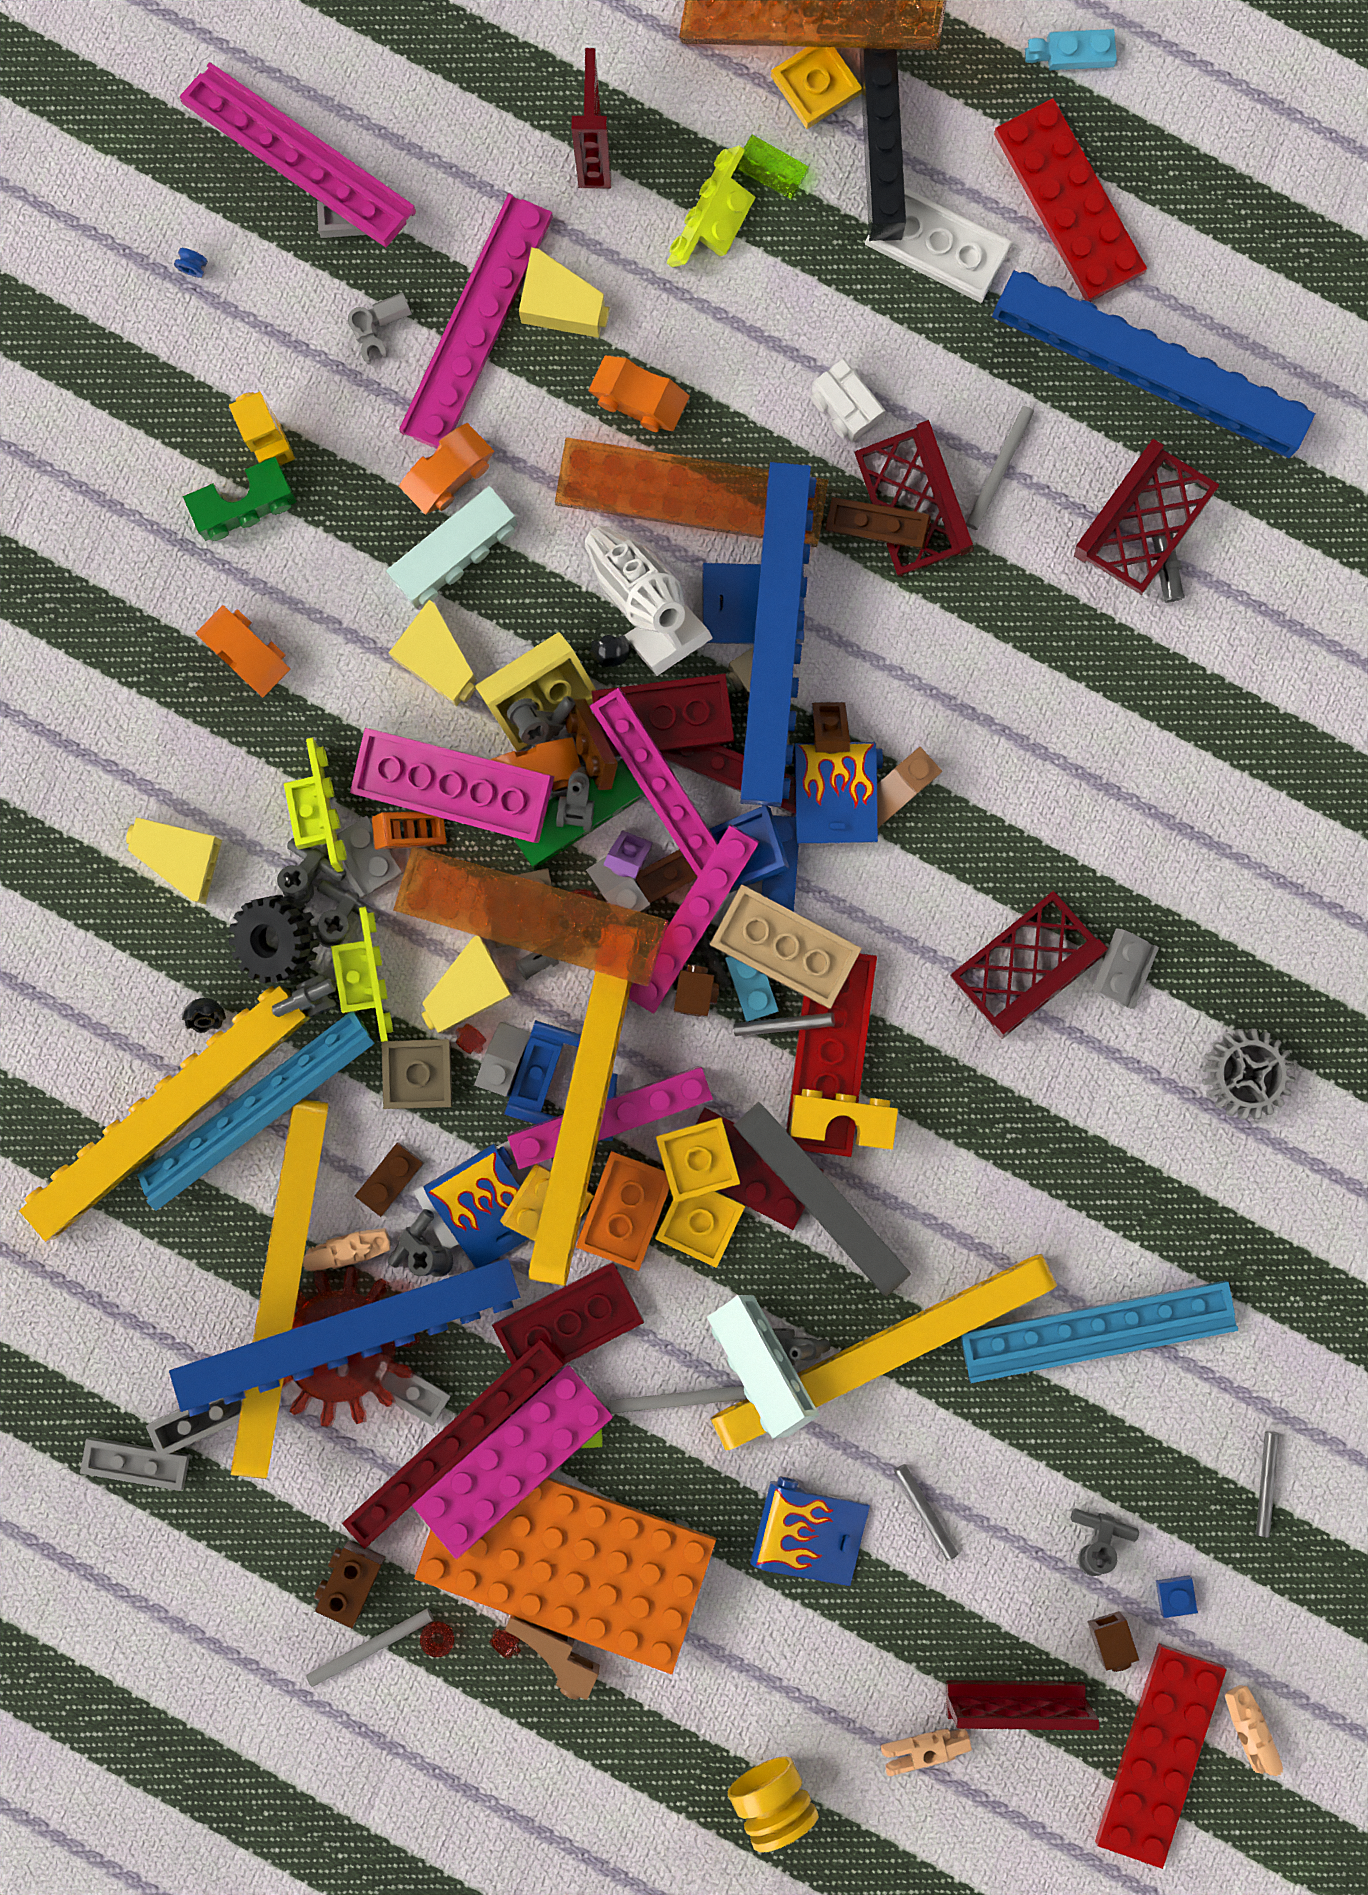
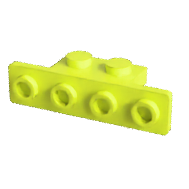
M740 145L724 149L717 156L714 162L716 168L711 178L707 179L699 191L701 197L697 205L685 217L684 223L686 226L683 232L670 246L669 252L671 255L667 260L669 266L685 265L698 240L719 256L727 254L756 198L731 178L745 152V149Z
M312 737L306 739L313 776L283 783L297 849L327 843L330 863L338 873L344 871L342 861L347 860V854L343 841H338L336 829L341 828L336 808L331 809L329 798L334 797V789L330 777L325 778L323 767L328 766L327 755L324 747H319Z
M366 906L359 907L364 941L331 946L341 1012L376 1008L381 1042L388 1041L387 1033L393 1032L390 1012L383 1013L381 1000L388 999L385 979L378 980L376 966H382L380 947H372L370 933L377 932L374 912L367 913Z

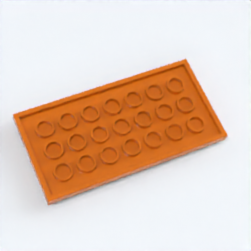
M548 1477L459 1559L453 1557L430 1529L414 1579L672 1675L717 1538Z

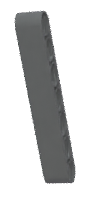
M757 1102L733 1124L750 1146L885 1297H888L911 1275L904 1264L760 1102Z

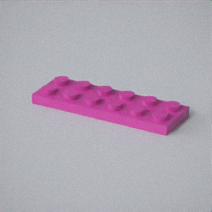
M365 728L350 793L539 843L555 776Z
M567 1365L419 1498L412 1507L453 1557L459 1559L614 1417L572 1367Z

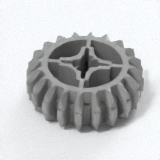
M1236 1029L1234 1037L1230 1033H1225L1222 1036L1224 1044L1219 1041L1212 1043L1217 1054L1206 1053L1205 1058L1212 1061L1211 1066H1202L1201 1070L1203 1072H1210V1078L1203 1079L1202 1084L1213 1086V1089L1206 1093L1208 1098L1219 1096L1215 1103L1216 1108L1222 1109L1227 1105L1226 1115L1234 1116L1238 1111L1239 1119L1247 1120L1249 1114H1251L1253 1119H1261L1262 1111L1266 1115H1272L1274 1113L1272 1103L1278 1107L1285 1105L1280 1094L1291 1095L1292 1091L1285 1087V1083H1293L1296 1079L1293 1076H1287L1286 1070L1294 1069L1295 1065L1294 1063H1284V1059L1290 1055V1052L1288 1050L1278 1052L1282 1044L1280 1040L1277 1039L1270 1042V1033L1263 1032L1258 1037L1257 1029H1249L1247 1035L1243 1029ZM1244 1046L1254 1047L1267 1058L1253 1062L1248 1054H1243L1240 1048ZM1231 1055L1232 1072L1224 1079L1225 1064ZM1244 1068H1257L1253 1070L1252 1080H1240L1243 1078V1072H1246ZM1272 1070L1271 1084L1265 1093L1264 1091L1267 1088L1264 1084V1077L1267 1072ZM1243 1086L1249 1094L1254 1095L1256 1100L1252 1102L1241 1101L1232 1095L1230 1090Z

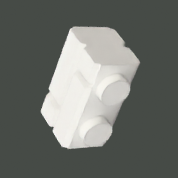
M842 359L831 367L829 371L819 376L812 384L811 391L813 394L811 399L821 412L826 410L834 419L831 421V424L841 438L847 436L851 442H854L865 434L866 431L877 425L884 417L886 410L845 359Z

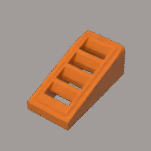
M384 812L372 817L374 846L376 850L447 844L444 818L422 812ZM426 820H430L432 838H428ZM413 821H417L418 838H415ZM400 822H403L405 839H401Z

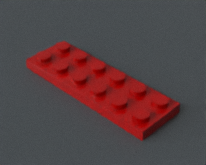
M1054 98L995 128L994 135L1085 301L1091 302L1145 274L1147 270L1145 263Z
M859 953L831 1009L803 995L801 1016L833 1013L835 1025L803 1029L798 1032L786 1132L788 1134L793 1095H802V1089L822 1091V1098L835 1100L836 1093L856 1096V1103L859 1102L877 962L876 955ZM841 1115L833 1118L828 1123L825 1141L791 1137L803 1151L851 1157L856 1124L850 1117Z
M1158 1643L1096 1835L1095 1843L1098 1847L1163 1869L1227 1671L1223 1665Z

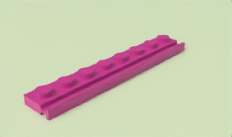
M211 62L207 64L208 69L203 74L199 73L179 96L182 104L385 248L407 224L406 220L416 213L415 206Z
M508 193L399 428L401 434H406L413 437L414 440L437 449L440 445L438 441L455 430L525 279L531 247L539 248L553 218L551 211L524 199H517Z

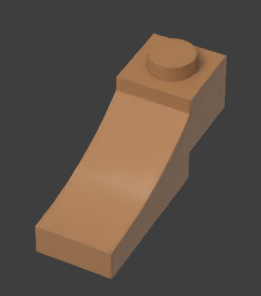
M921 746L877 784V828L882 826L943 772Z
M510 1615L505 1631L528 1644L548 1663L557 1676L556 1686L561 1688V1693L571 1699L578 1700L581 1697L587 1700L599 1675L600 1665L572 1652L574 1638Z

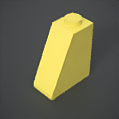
M531 247L519 307L521 323L599 338L601 327H607L610 307L605 306L604 294L540 249Z
M428 600L390 650L389 654L393 660L457 707L461 700L465 703L476 690L474 683L477 680L435 603Z
M136 817L135 823L129 826L126 835V843L129 844L128 851L190 900L206 905L222 840L212 835Z
M480 935L470 940L422 1002L425 1011L421 1014L430 1030L436 1029L438 1033L442 1034L513 996Z

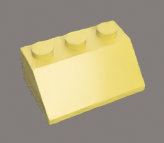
M560 632L475 685L480 696L517 752L529 744L521 740L519 728L517 725L512 724L507 717V711L513 703L520 699L529 698L534 701L538 711L554 712L565 696H570L573 699L585 698L588 705H591L593 703L591 691L596 690L574 650Z

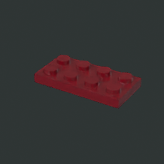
M726 674L620 687L660 752L734 742ZM617 688L591 691L593 703ZM595 716V719L599 724L615 758L621 757L619 752L615 748L614 744L612 743L607 733L605 732V730L603 729L600 722Z
M704 1107L696 1124L722 1118L740 1181L738 1185L717 1191L794 1230L805 1209L804 1205L733 1126L734 1122Z
M612 1261L493 1323L492 1327L512 1365L542 1337L567 1364L643 1324L644 1320L615 1263Z

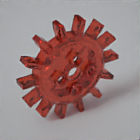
M348 1267L344 1275L343 1290L332 1291L326 1272L324 1270H316V1272L314 1271V1283L318 1290V1296L307 1301L302 1292L298 1290L296 1301L298 1311L294 1314L292 1329L377 1302L387 1292L390 1282L380 1278L373 1284L367 1296L358 1294L356 1289L360 1278L359 1269ZM414 1335L415 1341L401 1346L412 1347L419 1344L420 1336ZM393 1340L382 1344V1352L365 1358H362L360 1352L347 1356L349 1372L344 1377L339 1375L338 1367L328 1370L325 1363L313 1367L315 1375L294 1381L293 1375L284 1377L282 1389L293 1381L302 1389L291 1405L289 1412L293 1415L303 1413L314 1397L323 1401V1409L320 1415L321 1426L332 1427L336 1419L338 1402H348L354 1422L362 1424L367 1422V1412L363 1406L362 1397L372 1392L381 1404L386 1407H392L396 1400L393 1394L383 1386L382 1382L389 1372L400 1378H413L415 1371L408 1365L399 1364L394 1361L397 1347H395Z

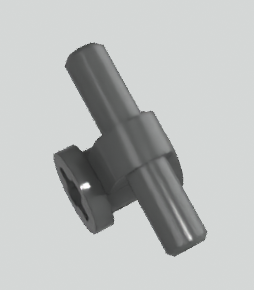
M565 696L554 712L538 711L532 699L524 698L516 701L509 707L507 717L512 724L517 725L519 728L521 740L526 744H532L534 748L536 747L535 745L549 742L553 736L559 735L566 724V717L575 706V700L570 696Z
M579 767L572 772L568 782L567 797L560 796L556 821L557 827H564V824L581 826L583 830L591 831L595 801L588 800L590 776L587 773L586 767Z
M292 838L287 844V849L304 860L299 866L289 865L283 868L278 874L277 883L284 897H294V903L302 902L305 905L313 898L314 887L312 881L320 871L337 882L345 878L346 871L337 873L332 867L330 860H328V855L318 848L311 849L308 847L298 850L295 846L294 838Z
M322 880L317 887L318 892L339 903L335 910L324 912L318 920L319 932L315 933V937L320 939L319 944L324 947L331 948L333 945L342 944L349 928L347 918L351 911L360 915L359 907L366 906L367 913L374 912L375 923L381 915L378 910L360 901L359 895L350 890L345 892L326 880ZM332 924L336 925L337 930L333 931L332 934L326 931Z
M324 975L313 977L296 986L297 990L292 993L291 997L274 1004L272 1012L276 1017H281L298 1008L300 1010L309 1009L306 1011L309 1018L325 1013L337 1006L335 999L331 1000L329 993L335 991L336 985L332 979L326 980Z
M423 1209L413 1225L405 1228L399 1237L400 1243L387 1259L390 1266L398 1268L409 1253L408 1266L410 1271L416 1276L432 1275L434 1277H443L451 1271L453 1266L451 1251L445 1246L432 1247L422 1236L434 1219L432 1211Z
M772 1328L792 1366L795 1365V1360L810 1361L819 1358L822 1353L830 1350L831 1345L827 1339L817 1340L815 1338L795 1337L794 1329Z
M1076 1508L1072 1510L1070 1517L1072 1522L1094 1529L1091 1544L1084 1546L1079 1551L1078 1565L1080 1569L1089 1576H1099L1111 1572L1117 1565V1553L1110 1545L1112 1535L1135 1542L1139 1537V1530L1116 1522L1114 1517L1103 1513L1095 1515ZM1098 1552L1097 1557L1102 1560L1101 1565H1097V1560L1092 1558V1554Z

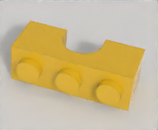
M260 391L257 393H244L236 398V402L229 404L245 444L251 452L255 453L259 463L276 457L280 465L296 459L280 422Z
M802 1089V1095H793L789 1135L825 1141L828 1123L837 1116L845 1115L850 1117L856 1124L857 1145L893 1150L898 1108L890 1107V1100L870 1098L869 1104L856 1103V1096L836 1093L835 1100L822 1098V1091Z

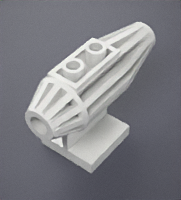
M598 526L589 532L585 539V548L599 584L606 595L635 626L633 630L625 634V637L631 643V647L656 676L713 639L706 626L684 604L683 589L680 582L646 546L607 526Z

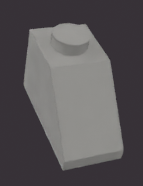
M605 857L586 869V871L621 924L625 925L651 908L632 877L619 876L613 873L611 868L603 866L606 860Z
M500 1022L485 1053L474 1086L506 1097L510 1096L531 1032Z

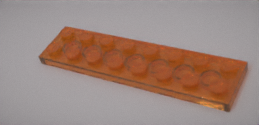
M685 0L679 38L682 44L939 50L947 0Z
M566 437L555 505L763 539L769 470ZM816 478L814 498H808L807 510L813 511L812 531H805L804 543L810 544V547L817 548L829 479Z
M412 846L393 909L396 912L648 987L668 924V920L415 846Z

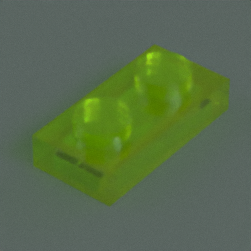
M752 134L744 146L745 152L736 168L792 200L807 175L809 166Z

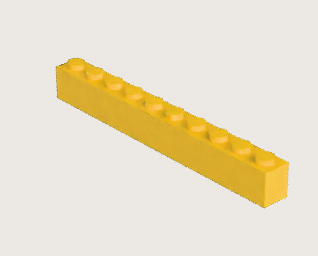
M274 986L266 989L257 998L260 1003L252 1010L246 1008L232 1019L234 1025L225 1033L220 1030L209 1038L206 1042L208 1048L200 1055L196 1052L191 1054L180 1064L182 1070L174 1077L168 1075L158 1082L154 1087L157 1092L149 1099L142 1097L128 1109L131 1114L122 1122L117 1119L107 1126L102 1132L105 1136L98 1143H88L76 1154L79 1159L70 1167L65 1164L50 1176L53 1181L43 1189L40 1186L26 1196L24 1200L27 1204L19 1212L45 1242L56 1239L310 1019L306 1010H300L299 1008L281 1017H276L273 1014L272 1006L292 996L286 987L278 986L275 989Z

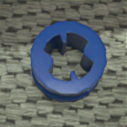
M180 248L178 251L180 259L175 260L174 266L187 275L202 278L204 272L201 268L207 265L208 260L193 250Z

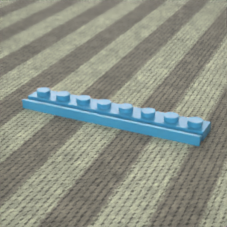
M354 1011L349 1012L141 1171L137 1176L144 1195L148 1197L147 1203L157 1211L375 1044L360 1017Z
M1224 1280L975 1329L960 1337L970 1383L1239 1330L1235 1322V1311L1229 1282Z

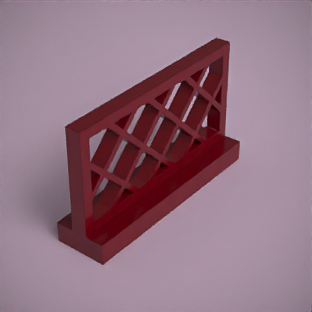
M585 48L584 116L572 115L571 123L578 188L611 189L607 116H601L596 48Z
M929 420L916 424L917 427L854 451L872 504L896 508L895 506L902 491L919 497L914 512H919L924 500L938 507L939 513L934 523L929 524L930 531L926 538L924 550L919 549L920 552L915 562L901 567L898 553L902 546L897 545L895 548L894 544L886 543L898 577L959 554L962 556L974 551L970 534ZM914 439L917 451L911 462L895 455L900 443ZM889 447H892L890 452L884 450ZM878 453L887 457V460L880 474L867 469L863 457ZM919 456L923 467L916 464ZM892 460L908 466L901 483L885 477V473ZM913 469L927 476L928 482L922 493L905 486ZM870 476L877 479L874 487L871 482ZM882 481L898 488L891 505L877 499L876 492ZM930 488L932 490L934 498L927 496V493ZM941 519L943 521L945 529L938 527V524ZM937 531L948 536L952 548L938 553L927 547L934 532ZM924 553L932 555L922 559Z
M1154 438L1077 543L1074 557L1083 563H1086V561L1092 563L1140 595H1143L1219 488L1218 483L1164 451V445ZM1163 463H1166L1176 469L1178 480L1159 483L1157 471ZM1153 478L1154 484L1148 485ZM1198 483L1208 489L1202 498L1188 501L1185 485ZM1179 486L1182 502L1164 505L1161 490ZM1156 491L1159 506L1140 510L1138 498L1141 493ZM1134 504L1135 511L1128 512ZM1196 506L1195 509H1194V510L1192 511V513L1190 514V509H1189V507ZM1184 508L1185 523L1179 526L1168 527L1165 512ZM1160 513L1163 529L1145 532L1142 516ZM1137 518L1140 533L1121 537L1119 528L1121 521ZM1115 531L1116 538L1109 539ZM1177 533L1171 541L1170 534ZM1165 535L1167 544L1165 551L1149 554L1146 538ZM1141 540L1144 556L1126 559L1123 543ZM1118 545L1120 560L1107 562L1097 556L1104 546ZM1157 560L1155 565L1152 567L1151 561ZM1146 562L1148 574L1142 583L1129 576L1127 565ZM1122 566L1123 572L1116 567Z
M1052 891L950 974V978L992 1025L996 1034L1003 1039L1104 957L1108 948L1100 939L1097 940L1061 898ZM1051 902L1061 911V924L1041 923L1042 910ZM1037 915V922H1028ZM1065 917L1072 925H1065ZM1021 927L1036 928L1035 945L1015 944L1016 931ZM1040 928L1060 930L1059 948L1039 946ZM1064 930L1078 931L1087 942L1078 949L1063 948ZM1011 936V943H1002ZM995 948L1010 949L1009 967L989 965L990 952ZM1014 949L1034 951L1033 969L1013 967ZM1038 951L1058 953L1057 966L1053 970L1037 969ZM1062 953L1071 954L1064 961H1062ZM986 956L985 964H977ZM969 969L984 970L983 988L969 987L961 976ZM988 970L1008 972L1007 990L987 988ZM1012 972L1032 974V984L1026 992L1011 990ZM1036 975H1045L1036 983ZM974 992L982 993V1001L976 996ZM986 993L1006 995L1005 1009L995 1017L985 1006ZM1010 996H1019L1010 1004Z
M946 1680V1716L948 1719L954 1720L957 1729L1099 1730V1719L1085 1698V1684L1083 1682Z

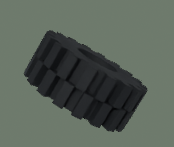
M274 895L251 900V902L241 906L243 911L235 913L233 918L238 922L230 924L229 931L234 932L235 936L229 938V946L235 945L236 951L231 954L234 960L240 958L242 961L238 965L241 971L250 970L248 977L251 979L260 978L259 982L275 983L302 975L303 971H307L312 966L309 961L316 959L318 953L312 950L315 947H319L320 939H314L313 933L319 932L318 926H311L310 920L314 916L311 912L304 913L303 910L306 906L302 902L294 903V897ZM269 926L275 930L279 939L277 952L272 951L266 941V931Z

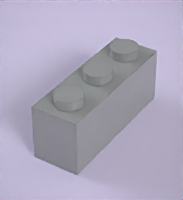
M223 1398L210 1402L211 1410L191 1417L188 1410L180 1412L179 1408L146 1425L159 1458L238 1423L243 1399L226 1405Z

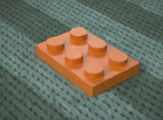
M611 1151L575 1247L639 1271L670 1189L665 1170Z

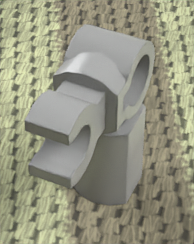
M403 292L373 304L372 309L367 310L364 307H356L350 311L348 324L354 332L357 342L363 343L361 355L367 364H371L368 354L372 348H378L383 358L387 357V350L384 344L376 339L378 336L376 325L380 324L382 327L412 315Z

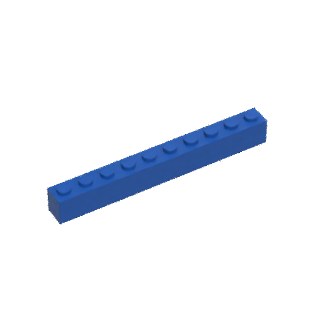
M1013 270L992 315V318L1287 458H1290L1300 448L1316 414L1308 410V407L1302 402L1296 400L1289 401L1282 398L1270 387H1259L1249 382L1241 373L1223 370L1213 360L1205 357L1198 358L1188 353L1187 349L1182 345L1164 342L1158 339L1154 332L1147 329L1139 330L1129 325L1121 316L1103 313L1093 303L1085 300L1078 301L1068 296L1067 292L1062 288L1044 285L1038 282L1034 275L1027 272L1019 273Z
M770 462L740 804L781 807L782 798L789 799L790 778H784L785 765L792 764L793 745L787 744L788 731L794 732L796 711H790L791 698H797L799 678L793 677L794 664H800L802 644H796L797 631H803L805 611L799 610V598H806L808 577H801L802 564H809L810 544L804 543L805 531H812L813 511L807 510L808 498H814L816 477H810L811 466Z
M507 1258L171 1369L169 1374L180 1412L188 1410L191 1417L211 1410L210 1402L223 1398L226 1405L246 1398L244 1391L257 1386L260 1393L280 1386L279 1379L293 1375L294 1381L315 1375L313 1367L325 1363L328 1370L349 1363L347 1359L349 1355L360 1352L362 1358L380 1353L382 1352L381 1345L393 1340L395 1347L415 1341L414 1333L427 1329L430 1336L448 1330L447 1322L459 1318L461 1324L469 1323L481 1318L479 1311L492 1307L495 1314L513 1308L512 1300L521 1297L509 1259Z

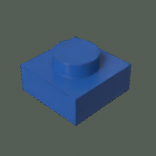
M1189 1575L1155 1580L1160 1612L1163 1618L1198 1613L1193 1580Z

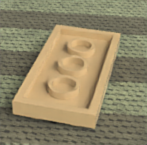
M742 884L709 944L711 947L831 1009L862 949Z

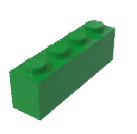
M623 759L617 761L618 764L612 789L598 790L593 778L590 779L588 800L595 801L591 831H585L581 826L564 824V827H557L556 821L560 799L558 796H555L548 802L539 843L513 837L534 870L645 797V793Z

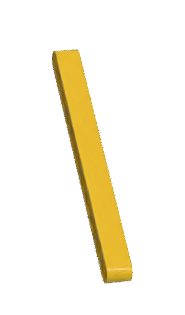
M607 923L605 927L529 1268L530 1280L563 1286L566 1285L641 942V928L613 923Z
M302 1099L292 1106L252 1343L292 1330L327 1119L328 1102ZM284 1378L279 1379V1387L262 1393L259 1392L258 1386L244 1391L246 1398L242 1400L231 1475L260 1479L267 1478Z
M1034 1255L798 1372L797 1375L814 1406L818 1407L1057 1287V1283L1043 1255ZM747 1398L710 1418L725 1450L736 1448L766 1433L760 1423V1415L755 1405Z

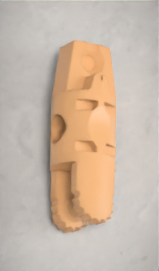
M386 1228L358 1231L328 1239L326 1243L316 1245V1247L312 1246V1248L306 1251L302 1266L307 1271L316 1272V1270L320 1271L331 1267L337 1269L367 1261L391 1249Z
M1238 1685L1225 1694L1232 1722L1253 1771L1261 1774L1265 1772L1273 1776L1281 1775V1772L1283 1773V1764L1261 1709L1247 1686Z
M941 1729L881 1745L882 1755L886 1756V1758L910 1754L909 1756L897 1758L896 1760L893 1759L885 1765L888 1776L954 1760L957 1755L972 1750L966 1729L953 1731Z

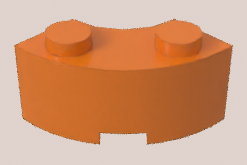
M606 355L588 390L599 399L598 405L610 412L618 410L629 417L641 421L640 424L652 432H658L659 429L674 431L690 397L671 379L648 372L627 358Z
M468 422L438 441L440 445L435 453L427 458L422 456L399 484L403 492L425 515L437 509L440 511L446 509L455 499L453 495L472 478L478 479L489 468L487 462L495 451Z
M222 605L195 634L263 698L291 670L282 661L286 655L272 641L266 646L248 629L252 622L238 609L231 613Z
M573 737L535 745L536 747L527 751H512L490 759L555 776L552 786L553 792L568 789V782L572 772L581 767Z

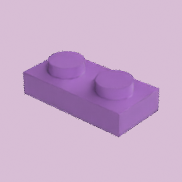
M622 830L607 854L603 866L611 868L612 872L619 876L636 878L649 855L653 842Z

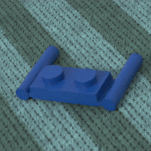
M537 1020L534 1021L504 1115L533 1124L556 1117L543 1113L541 1110L563 1043L579 1047L581 1034Z

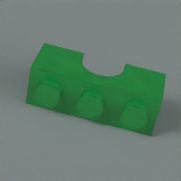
M276 457L245 469L249 480V491L239 501L228 502L224 500L214 483L183 496L195 527L205 541L221 540L229 535V531L240 526L242 528L251 527L257 524L261 517L270 513L273 515L284 513L290 509L291 504L297 502L283 468Z

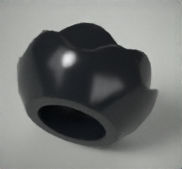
M605 635L599 641L593 640L591 643L592 650H589L594 661L600 666L615 667L625 663L631 652V643H628L624 635L618 638L612 635Z
M199 998L191 1001L182 1014V1020L185 1021L186 1028L193 1029L198 1033H205L209 1029H219L223 1020L226 1019L222 1006L210 998Z

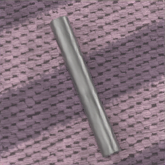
M833 1013L734 1023L733 1029L737 1037L834 1026L835 1018Z
M1265 1431L1256 1526V1535L1262 1537H1270L1279 1433Z
M906 1464L897 1467L894 1472L945 1559L947 1561L952 1560L958 1555V1552Z

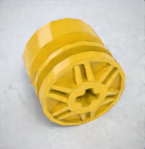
M776 1757L753 1767L741 1775L728 1789V1797L738 1817L747 1818L744 1823V1829L750 1835L754 1850L758 1852H770L794 1842L807 1833L819 1818L815 1805L810 1803L811 1798L808 1791L799 1790L802 1785V1778L790 1757Z

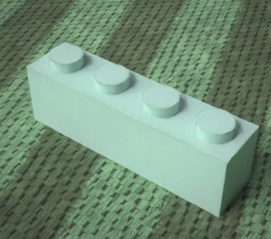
M488 486L389 567L386 572L415 608L421 604L425 606L428 600L433 601L438 596L437 591L446 583L451 585L459 580L464 574L463 569L470 563L474 562L476 564L482 561L489 554V548L498 540L502 543L515 532L514 527L518 525L515 515L494 490Z
M737 1295L707 1317L712 1325L711 1331L714 1338L722 1344L728 1355L727 1361L730 1368L740 1377L744 1385L745 1396L755 1405L760 1415V1423L763 1429L771 1435L772 1439L789 1437L819 1416L816 1407L754 1295Z

